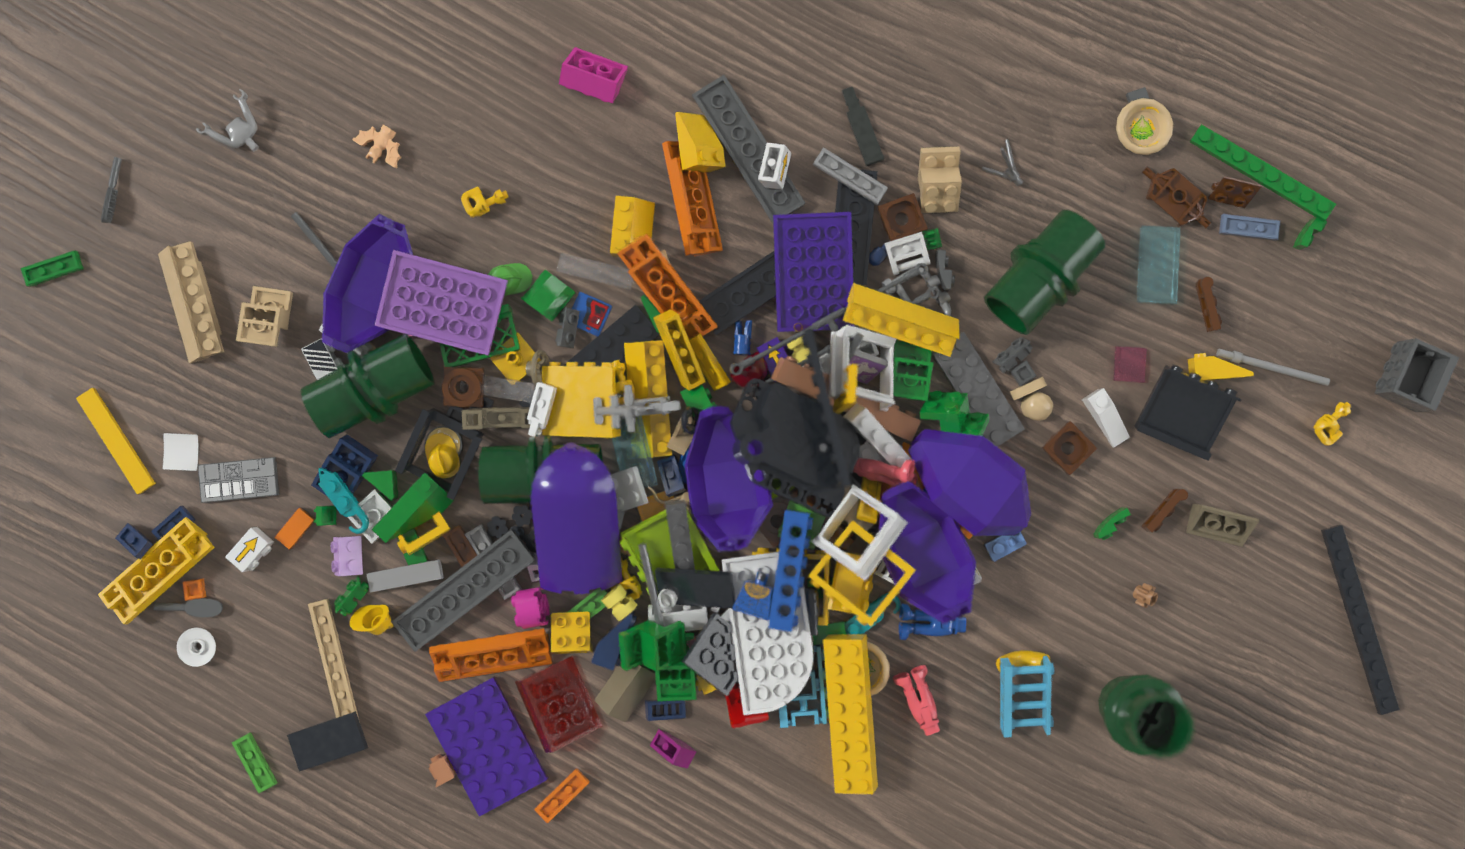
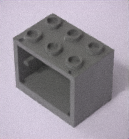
M1417 338L1398 341L1391 349V357L1383 367L1384 373L1376 383L1377 389L1374 394L1414 412L1436 411L1459 357Z

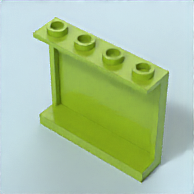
M686 508L695 570L719 571L712 554ZM666 509L621 532L622 540H620L624 551L628 550L631 555L629 556L633 567H638L639 572L637 574L642 583L646 581L638 545L646 543L657 595L659 594L655 570L657 568L675 569Z

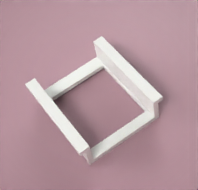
M845 325L837 332L832 331L829 397L836 399L840 397L841 393H847V389L843 388V381L847 385L848 372H844V369L849 366V338L854 339L858 332L864 335L861 341L881 346L880 358L888 360V366L880 372V393L856 387V396L880 402V410L888 411V408L895 404V401H893V363L896 338L850 325Z
M852 485L849 493L818 536L811 540V542L866 581L904 529L907 522L897 513L855 485ZM860 498L889 519L860 560L856 562L828 541Z

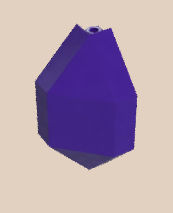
M378 214L345 244L323 293L322 343L349 353L389 331V329L375 326L393 250L413 255L404 224Z
M711 406L700 412L685 462L691 518L718 551H736L747 547L773 506L772 495L770 491L750 481L745 465L739 463L733 455L735 439L730 428L732 411L728 407ZM749 443L748 450L754 455L755 447L752 443ZM757 470L754 473L755 480H763V472Z
M924 429L913 439L908 452L911 459L915 461V467L932 503L974 536H1015L1028 526L1031 517V507L1026 471L988 439L979 435Z
M909 481L883 492L882 504L907 522L889 549L915 569V572L898 592L899 596L943 624L971 613L976 561L958 523L932 503L928 494ZM882 513L880 515L879 532L889 519ZM883 556L882 559L894 585H896L905 574V571L886 556Z

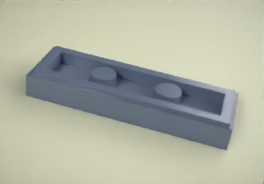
M1222 214L1219 234L1276 241L1279 238L1280 221Z

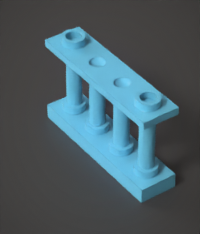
M1043 656V665L1014 667L1008 658H1000V729L1004 737H1012V729H1015V727L1043 726L1046 735H1051V727L1054 725L1051 715V675H1054V664L1050 662L1047 656ZM1043 673V683H1012V677H1015V675ZM1043 691L1041 701L1014 702L1012 700V695L1015 692ZM1042 708V718L1014 719L1012 717V712H1015V710Z

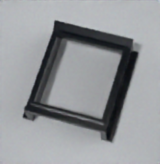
M435 408L430 410L423 409L395 471L400 474L408 471L418 477L426 473L442 489L448 491V498L454 500L480 446L484 433L476 429L462 430L461 421ZM432 420L473 440L453 484L413 465Z

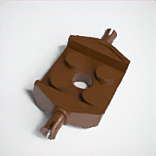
M1148 166L1142 171L1151 181L1146 198L1148 200L1152 199L1177 221L1178 227L1194 220L1198 221L1205 229L1211 224L1203 216L1207 196L1175 168L1161 174H1155ZM1176 191L1182 193V201L1175 199L1174 193Z

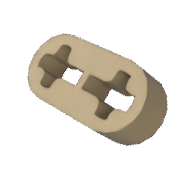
M1040 377L1010 391L1013 400H1016L1047 386L1044 378Z

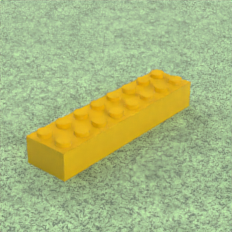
M829 634L823 640L835 793L874 794L878 787L867 634Z

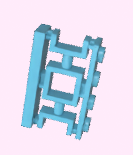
M820 645L813 646V652H816L818 678H815V671L811 670L812 693L799 694L791 700L800 702V710L790 711L791 719L787 718V705L779 708L780 728L796 726L795 716L814 715L815 724H827L829 710L825 706V699H828L827 687L824 688L823 680H826V670L822 668V661H825L824 649H821ZM816 691L820 692L821 716H818V709H808L807 700L817 699Z

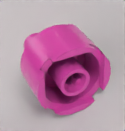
M535 587L519 590L515 596L511 597L512 606L516 610L515 624L517 627L521 626L523 629L548 625L549 620H546V616L550 615L547 595L541 592L544 589Z

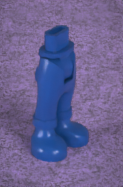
M901 604L900 620L929 621L930 624L899 622L900 640H906L911 633L914 635L947 636L951 634L957 635L958 632H966V617H959L947 624H943L922 610L915 609L913 611L908 604Z

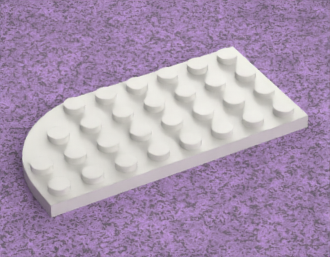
M799 549L789 550V553L792 556H798ZM779 552L722 559L723 572H732L735 602L745 581L748 579L755 581L757 571L768 573L769 576L766 584L774 587ZM792 565L787 566V574L790 576L796 575V568ZM785 585L783 588L786 595H792L794 592L790 585ZM804 585L803 588H799L798 596H802L800 608H796L795 614L799 616L797 628L794 627L792 632L769 629V620L767 621L728 608L744 715L770 712L785 706L801 692L808 681L813 666L814 652ZM782 605L780 608L781 612L785 615L791 612L788 605Z

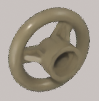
M543 350L536 351L532 361H528L526 364V374L532 377L535 386L537 382H542V366H549L550 362L547 353ZM542 356V360L537 362L538 358Z

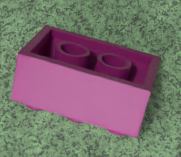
M574 47L562 64L559 84L568 89L582 92L587 96L601 99L603 102L613 103L619 94L628 66Z

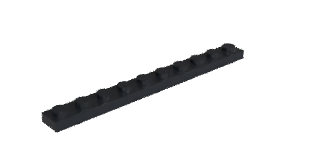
M1343 525L1321 530L1377 713L1384 715L1400 710Z

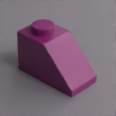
M658 729L650 744L655 751L672 765L688 769L696 754V751L687 743L661 729Z

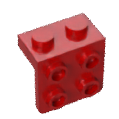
M739 683L733 686L728 696L725 695L732 728L769 720L768 712L743 714Z

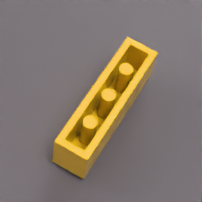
M670 309L654 317L681 386L691 390L705 383L706 381L679 314Z

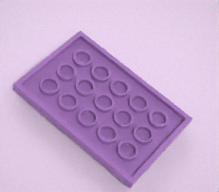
M393 250L375 326L489 355L508 280Z

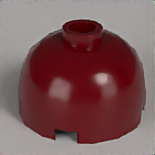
M759 352L752 353L750 356H747L744 360H746V359H748V358H750V357H754V356H756V355H758V354H760V353H759ZM763 357L755 361L753 365L743 369L740 375L730 373V376L738 386L744 388L746 383L752 379L766 381L765 378L768 375L769 369ZM738 366L733 369L735 373L739 371Z

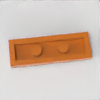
M576 768L534 810L548 824L590 781Z

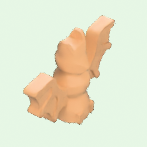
M383 125L380 132H377L373 126L368 131L360 130L359 135L352 139L362 147L374 141V145L366 155L367 159L373 158L374 164L381 157L382 151L387 149L385 161L394 168H397V162L402 158L398 153L400 144L392 141L396 132Z

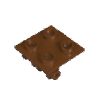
M1224 176L1220 182L1212 184L1211 190L1213 192L1208 199L1246 208L1262 185Z

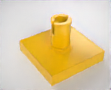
M517 332L521 350L510 351L507 354L490 358L512 386H515L527 376L526 364L528 361H532L535 353L519 332ZM510 338L503 346L506 348L514 347V339Z

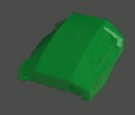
M544 270L521 299L553 322L576 292L547 270Z

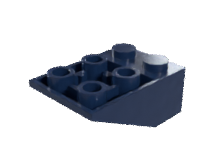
M633 610L599 641L591 663L612 671L616 666H620L619 633L634 627L637 616L634 615L636 610Z

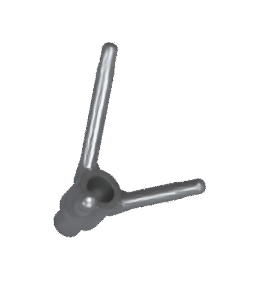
M1006 139L1008 156L1003 147L1000 148V151L1008 169L1005 172H1000L983 167L982 170L1009 179L1010 182L1013 181L1016 186H1019L1023 181L1015 167L1009 140Z

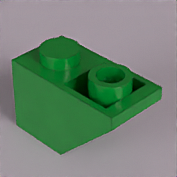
M702 384L691 390L685 389L680 392L686 406L695 407L699 415L701 411L711 406H716L715 402L710 403L709 399H712L711 393L708 388L704 389Z

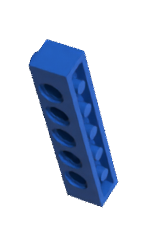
M785 510L768 625L769 629L792 632L794 627L797 628L799 616L795 614L796 608H800L802 598L798 594L799 588H803L804 577L801 576L802 568L806 569L807 557H804L805 549H809L810 537H807L808 529H812L813 523L810 513ZM794 526H799L802 529L800 537H795L792 534ZM790 546L798 547V556H792L789 553ZM787 566H794L796 568V575H788L786 572ZM785 585L792 586L794 590L792 595L784 593L783 588ZM788 605L791 609L790 614H783L780 610L781 606Z

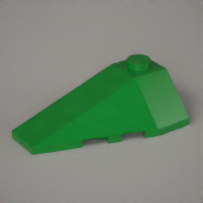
M424 473L374 526L372 531L387 543L429 521L438 512L442 514L454 500L448 498V493L429 475Z

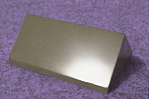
M1192 504L1186 533L1243 546L1258 524L1259 519L1205 505Z
M620 664L594 701L609 716L626 722L655 681V671L643 664L625 671Z

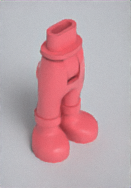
M859 458L853 470L860 477L863 476L870 481H880L892 487L907 481L916 486L918 481V475L913 473L915 461L910 459L906 460L902 467L899 468L882 461Z
M920 665L911 670V675L921 697L920 701L908 672L895 675L893 681L904 689L903 692L914 719L918 722L920 728L924 730L925 735L929 736L940 731L938 726L939 720L937 718L934 698L927 682H925L928 669L926 665Z

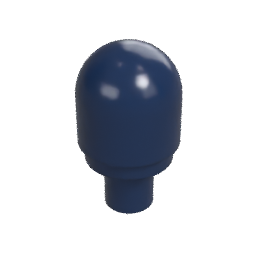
M885 244L881 248L878 246L870 252V265L878 266L886 259L887 251Z

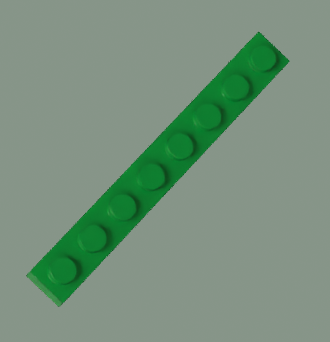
M1202 124L1190 140L1191 144L1323 222L1336 206V203Z

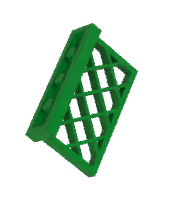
M505 304L501 307L497 326L501 320L507 318L510 325L506 332L496 327L504 335L499 343L493 340L497 347L489 355L477 353L475 357L469 358L464 355L467 350L463 349L462 352H459L453 348L454 346L439 343L445 367H456L507 354L510 351L521 350L511 306ZM507 335L514 339V347L506 348L502 345ZM451 350L460 354L456 362L449 363L448 355Z

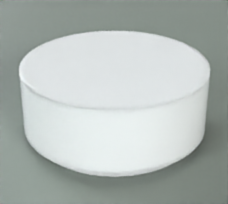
M670 589L661 590L658 595L660 606L665 609L673 608L677 602L676 593Z

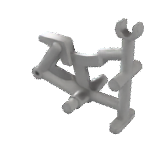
M624 385L625 405L618 404V395H610L611 406L602 407V399L600 397L593 399L594 420L596 424L601 425L603 423V415H611L612 428L620 427V415L626 417L628 432H635V416L666 415L671 413V411L681 409L680 401L668 402L670 396L634 400L632 385ZM647 402H655V403H648L649 406H645V404H646Z

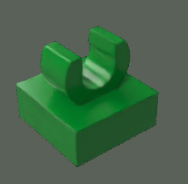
M938 228L922 232L927 251L942 247Z
M334 505L316 506V509H314V512H316V519L314 520L316 526L337 525L336 507Z

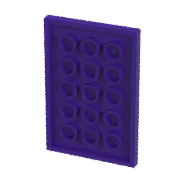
M851 212L773 215L777 332L802 331L825 316L848 306L849 302H847L853 285ZM844 315L835 320L839 329L845 325L855 327L854 324L843 321ZM827 324V325H824L823 327H821V328H819V329H817V330H831V329H830L829 325Z
M495 677L425 714L479 816L548 779Z

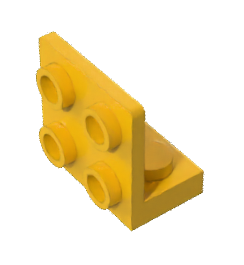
M590 612L551 614L552 653H593V645L590 643Z

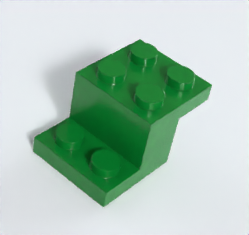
M896 340L893 363L894 397L928 401L933 363L930 362L931 350Z
M933 391L929 392L928 401L924 402L920 410V419L939 420L941 431L983 436L989 422V414L980 412L970 413L967 393Z
M648 620L619 633L622 669L628 671L643 664L658 672L683 660L687 654L684 622L679 620L663 627Z
M685 633L686 653L694 643V633ZM681 661L658 672L655 671L657 701L696 700V673Z

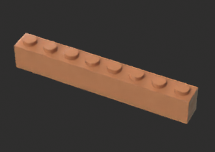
M787 356L786 359L780 357L771 379L817 399L816 394H819V389L813 385L811 377L812 374H815L813 367L809 368L807 364L802 367L797 364L798 360ZM823 372L824 379H825V383H826V387H827V391H828V395H829V379H830V375L827 374V373H825V372ZM856 396L855 404L857 403L865 407L886 431L912 442L921 420L915 418L916 414L908 410L903 413L899 411L900 407L895 404L890 406L888 411L880 410V402ZM829 397L831 406H833L834 398ZM855 404L844 410V412L847 413Z

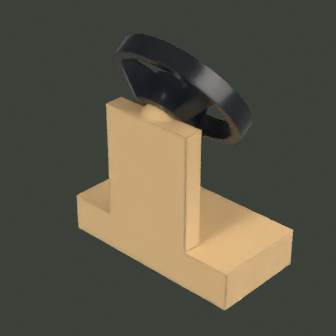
M687 407L684 410L667 445L668 448L683 456L692 442L699 418V413L695 407Z

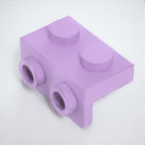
M361 536L333 537L331 552L334 553V561H332L331 568L332 572H335V576L362 575Z

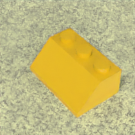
M615 196L610 246L611 256L619 257L618 251L642 235L647 234L652 240L655 212L654 202L635 197Z
M844 552L856 562L863 556V554ZM837 560L832 587L866 614L869 608L868 599L873 588L872 579L876 568L865 581ZM829 598L827 609L847 612L841 607L843 603L838 599L833 601Z

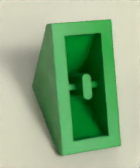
M395 470L366 472L362 475L391 501L398 498L397 472Z

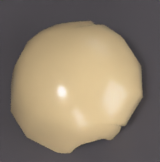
M1032 392L1022 399L1021 409L1026 417L1035 421L1047 419L1052 413L1053 401L1044 393Z

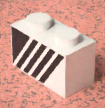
M322 338L301 349L316 379L337 370L338 366L342 364V361L336 358L334 354L335 348L322 343Z

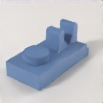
M1019 532L1015 536H998L985 543L984 546L994 562L1025 546L1027 543L1022 533Z

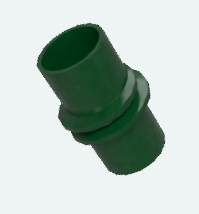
M1061 210L1036 239H1031L1025 245H1017L1011 251L1013 265L984 296V302L989 310L1006 326L1020 334L1028 335L1054 305L1063 307L1068 301L1066 295L1074 297L1080 292L1079 284L1076 280L1105 249V241L1095 226L1081 215L1070 210Z
M404 334L363 356H360L354 350L348 353V364L344 365L342 363L338 366L337 370L302 387L301 397L316 427L324 436L330 439L367 419L376 424L384 422L386 415L392 416L398 413V403L433 386L435 380L418 345L412 337Z
M545 436L542 445H538L535 437H529L527 446L482 447L479 457V489L483 504L531 503L532 485L538 469L548 456L565 445H554L551 436ZM577 444L594 453L603 462L601 444Z
M1148 674L1119 676L1109 681L1102 689L1098 700L1099 712L1111 738L1124 750L1140 756L1152 755L1157 758H1168L1183 752L1190 744L1194 733L1193 717L1188 707L1184 705L1179 692L1167 682ZM1146 712V716L1142 718V714Z

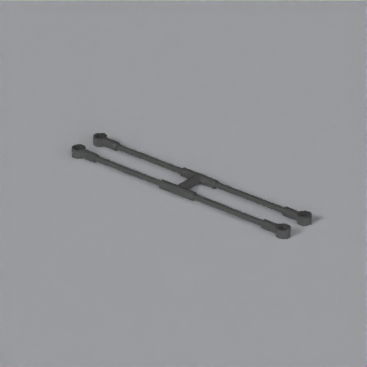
M919 263L913 270L905 273L903 277L877 291L883 293L905 280L908 281L919 274L925 275L928 272V266L925 263ZM920 266L924 267L923 272L919 271ZM930 287L926 293L918 296L910 303L919 305L929 299H936L940 292L937 288ZM934 289L935 295L931 296L930 293ZM847 307L838 309L814 322L812 326L806 329L812 328L813 331L828 324L831 331L837 332L839 328L835 320L845 315ZM804 330L754 357H750L740 363L731 364L730 372L734 375H740L743 369L753 365L755 361L805 335ZM831 344L818 352L819 357L830 353ZM805 359L798 363V365L804 366L808 364V361ZM734 366L739 367V371L736 373L733 372ZM770 378L764 382L771 384L775 380ZM757 384L752 386L753 391L750 397H752L755 391H759Z

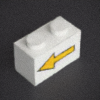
M766 144L758 180L766 188L783 190L791 152L785 145Z
M258 527L250 528L225 558L241 572L253 571L259 565L258 560L272 550L271 545L274 541Z

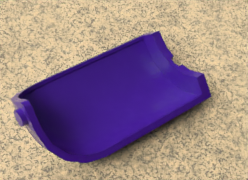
M567 443L545 459L538 469L532 485L531 504L540 588L561 594L563 591H574V594H586L591 589L600 588L605 590L622 582L617 498L613 479L603 462L589 450L575 443Z

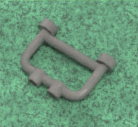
M920 267L919 271L923 272L924 268ZM929 272L921 275L928 288L935 287L939 290L940 294L936 301L944 310V314L951 316V308L948 304L951 298L946 291L941 292L938 288L941 282L937 275L931 276ZM905 273L892 281L889 278L882 282V286L884 287L903 277ZM902 283L886 291L888 295L897 292L901 300L912 302L902 287Z

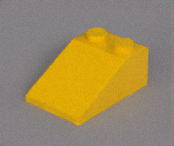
M676 112L682 170L713 172L726 167L724 149L705 116Z

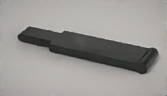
M853 86L843 89L842 94L845 104L849 109L846 115L866 167L883 161L884 156L865 107H860L859 99L855 94Z

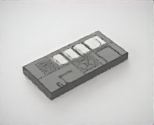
M276 457L198 465L201 503L279 495Z

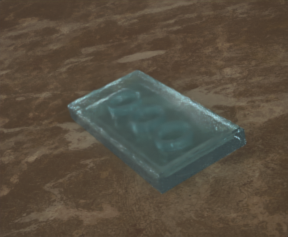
M1140 227L1137 302L1177 304L1180 251L1179 227Z
M619 415L620 427L618 428L621 429V436L612 438L619 471L637 466L644 488L658 485L642 417L635 416V432H628L626 417Z

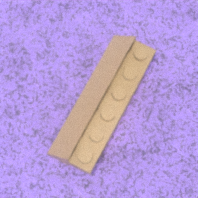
M186 242L173 247L167 246L158 256L189 363L208 359L210 356L223 353L224 349L220 335H222L203 266L198 261L193 242Z

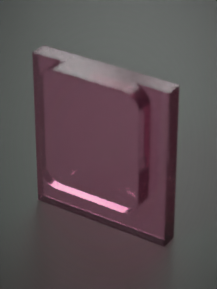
M1116 346L1113 381L1145 383L1147 348Z

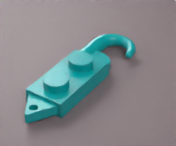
M322 467L318 468L319 486L340 514L344 517H351L356 514L361 520V528L355 529L349 526V530L355 534L364 533L368 529L369 519L358 504L357 499L336 472L333 473Z
M889 593L883 594L869 604V608L866 611L869 617H871ZM897 596L892 599L896 603V608L893 611L894 614L901 607L900 599ZM884 612L881 613L872 626L869 624L864 626L856 619L858 615H853L844 622L846 634L865 633L882 620Z

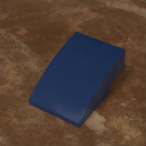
M346 434L339 439L332 453L324 461L322 468L333 473L336 472L351 493L354 494L364 479L362 475L369 472L378 455ZM318 472L311 486L326 495L319 486L320 477Z

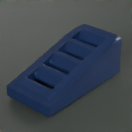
M645 700L646 720L657 721L686 718L685 700ZM675 703H679V714H676ZM668 704H671V714H668ZM652 705H655V715H652ZM660 705H663V715H660Z

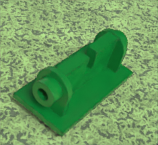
M357 576L355 580L352 579L346 587V592L343 595H339L335 600V613L341 610L340 613L343 616L350 615L358 604L353 598L355 597L361 601L369 591V584L365 581L361 583L360 576Z

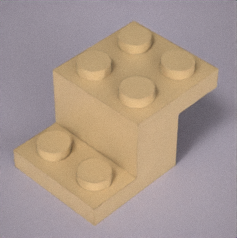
M960 147L921 148L918 183L921 193L919 207L922 213L958 212L962 184L959 171Z
M253 286L251 302H242L236 341L277 347L280 329L288 330L293 292Z

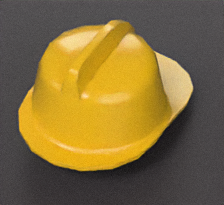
M436 433L430 436L426 441L425 453L431 471L440 478L454 476L459 470L460 460L453 439L444 433Z
M386 605L363 606L352 615L350 627L354 631L380 635L393 627L389 608Z

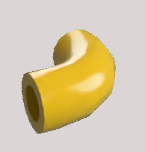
M1014 651L999 657L996 660V666L1000 672V658H1008L1014 667L1043 665V656H1047L1049 660L1050 656L1036 651Z

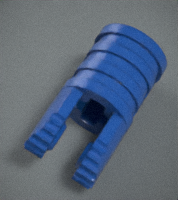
M739 320L735 323L734 355L750 356L752 321H746L744 335H742L741 321Z

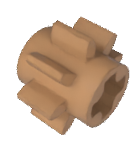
M1143 583V586L1138 585L1133 592V598L1137 599L1135 604L1145 608L1148 605L1153 606L1158 599V594L1154 592L1156 588L1146 583Z

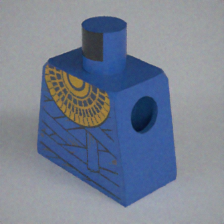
M757 571L755 581L746 580L732 610L768 621L774 590L773 586L766 584L769 574Z

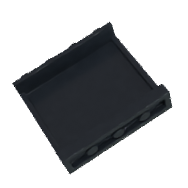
M1173 364L1172 367L1165 365L1134 427L1141 433L1209 461L1212 456L1210 452L1211 447L1236 401L1241 402L1242 399L1237 395L1238 392L1227 387L1224 390L1219 387L1220 384L1217 382L1201 380L1202 377L1196 373L1191 372L1187 374L1183 372V368Z

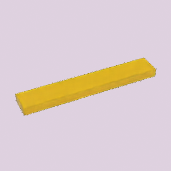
M91 388L76 398L136 494H141L156 484L97 390Z

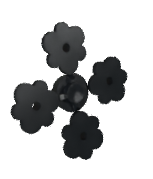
M527 505L522 507L515 506L513 509L512 519L516 520L517 526H512L508 529L506 520H501L499 516H494L487 523L490 536L501 538L508 530L514 529L520 539L524 540L527 548L537 553L536 543L534 542V530L525 535V531L521 527L524 524H530V519L533 518L532 510H528Z

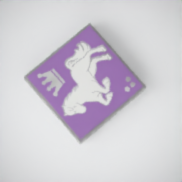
M856 350L849 365H858L857 381L868 384L888 366V360Z

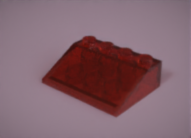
M572 656L515 681L545 753H553L603 727Z

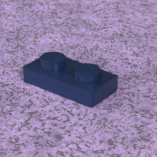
M672 455L657 461L666 495L671 497L686 491L677 457Z
M179 506L151 532L160 540L185 517L192 522L195 519L184 506Z
M129 523L125 525L115 538L138 559H141L153 545L140 531Z

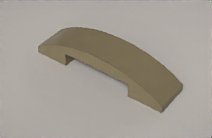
M530 407L462 410V430L491 427L530 428L531 424H528L529 420L527 419Z

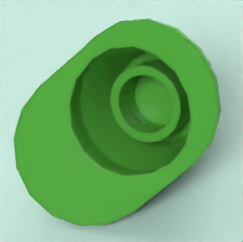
M521 263L500 265L493 268L488 274L489 276L508 280L504 296L524 292L532 283L530 269Z

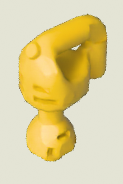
M475 187L463 193L461 201L466 213L474 218L490 211L489 206L495 203H506L505 199L509 196L506 190L501 192L498 189L492 197L485 200L480 188ZM469 198H472L476 202L474 208L472 207Z
M619 360L613 361V366H620V369L615 370V375L618 379V382L615 383V395L622 394L624 396V385H632L635 400L632 380H626L624 375L625 363H620ZM618 397L619 405L625 404L624 397Z
M1339 402L1332 415L1324 414L1316 421L1313 428L1315 434L1324 445L1330 446L1342 437L1343 433L1339 430L1340 425L1337 420L1351 413V405L1348 402ZM1323 429H1325L1327 433L1330 434L1329 438L1324 433Z
M621 557L622 577L624 580L619 584L625 590L631 589L633 593L627 595V597L631 596L633 600H636L643 593L641 585L636 576H630L627 559L623 560Z

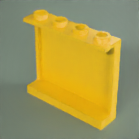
M549 362V366H542V383L557 388L546 428L542 430V435L620 437L621 429L612 428L611 415H603V423L601 425L595 423L593 399L595 397L602 399V407L611 406L610 395H615V370L620 369V366H613L611 362H604L602 366H596V362H584V366H578V362H566V366H561V362Z

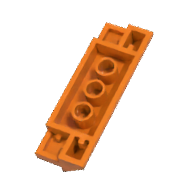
M666 141L662 143L685 255H694L696 257L723 251L707 172L682 170L679 141Z
M647 234L635 238L633 242L618 251V256L629 268L628 273L660 314L670 309L679 314L688 339L700 333L703 337L718 326Z
M544 628L429 647V654L434 663V672L439 682L552 664L549 636Z

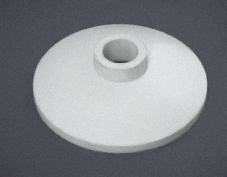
M203 628L186 630L177 642L178 656L189 666L196 667L208 663L216 651L214 637ZM197 643L201 644V649L197 648Z

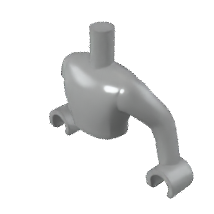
M239 89L242 92V96L238 98L233 94V97L239 102L247 121L237 117L227 125L225 130L229 134L230 139L213 131L206 123H202L205 126L204 131L196 128L198 133L204 136L209 135L218 142L237 149L246 143L254 152L259 148L252 140V137L258 130V126L246 103L248 99L247 93Z

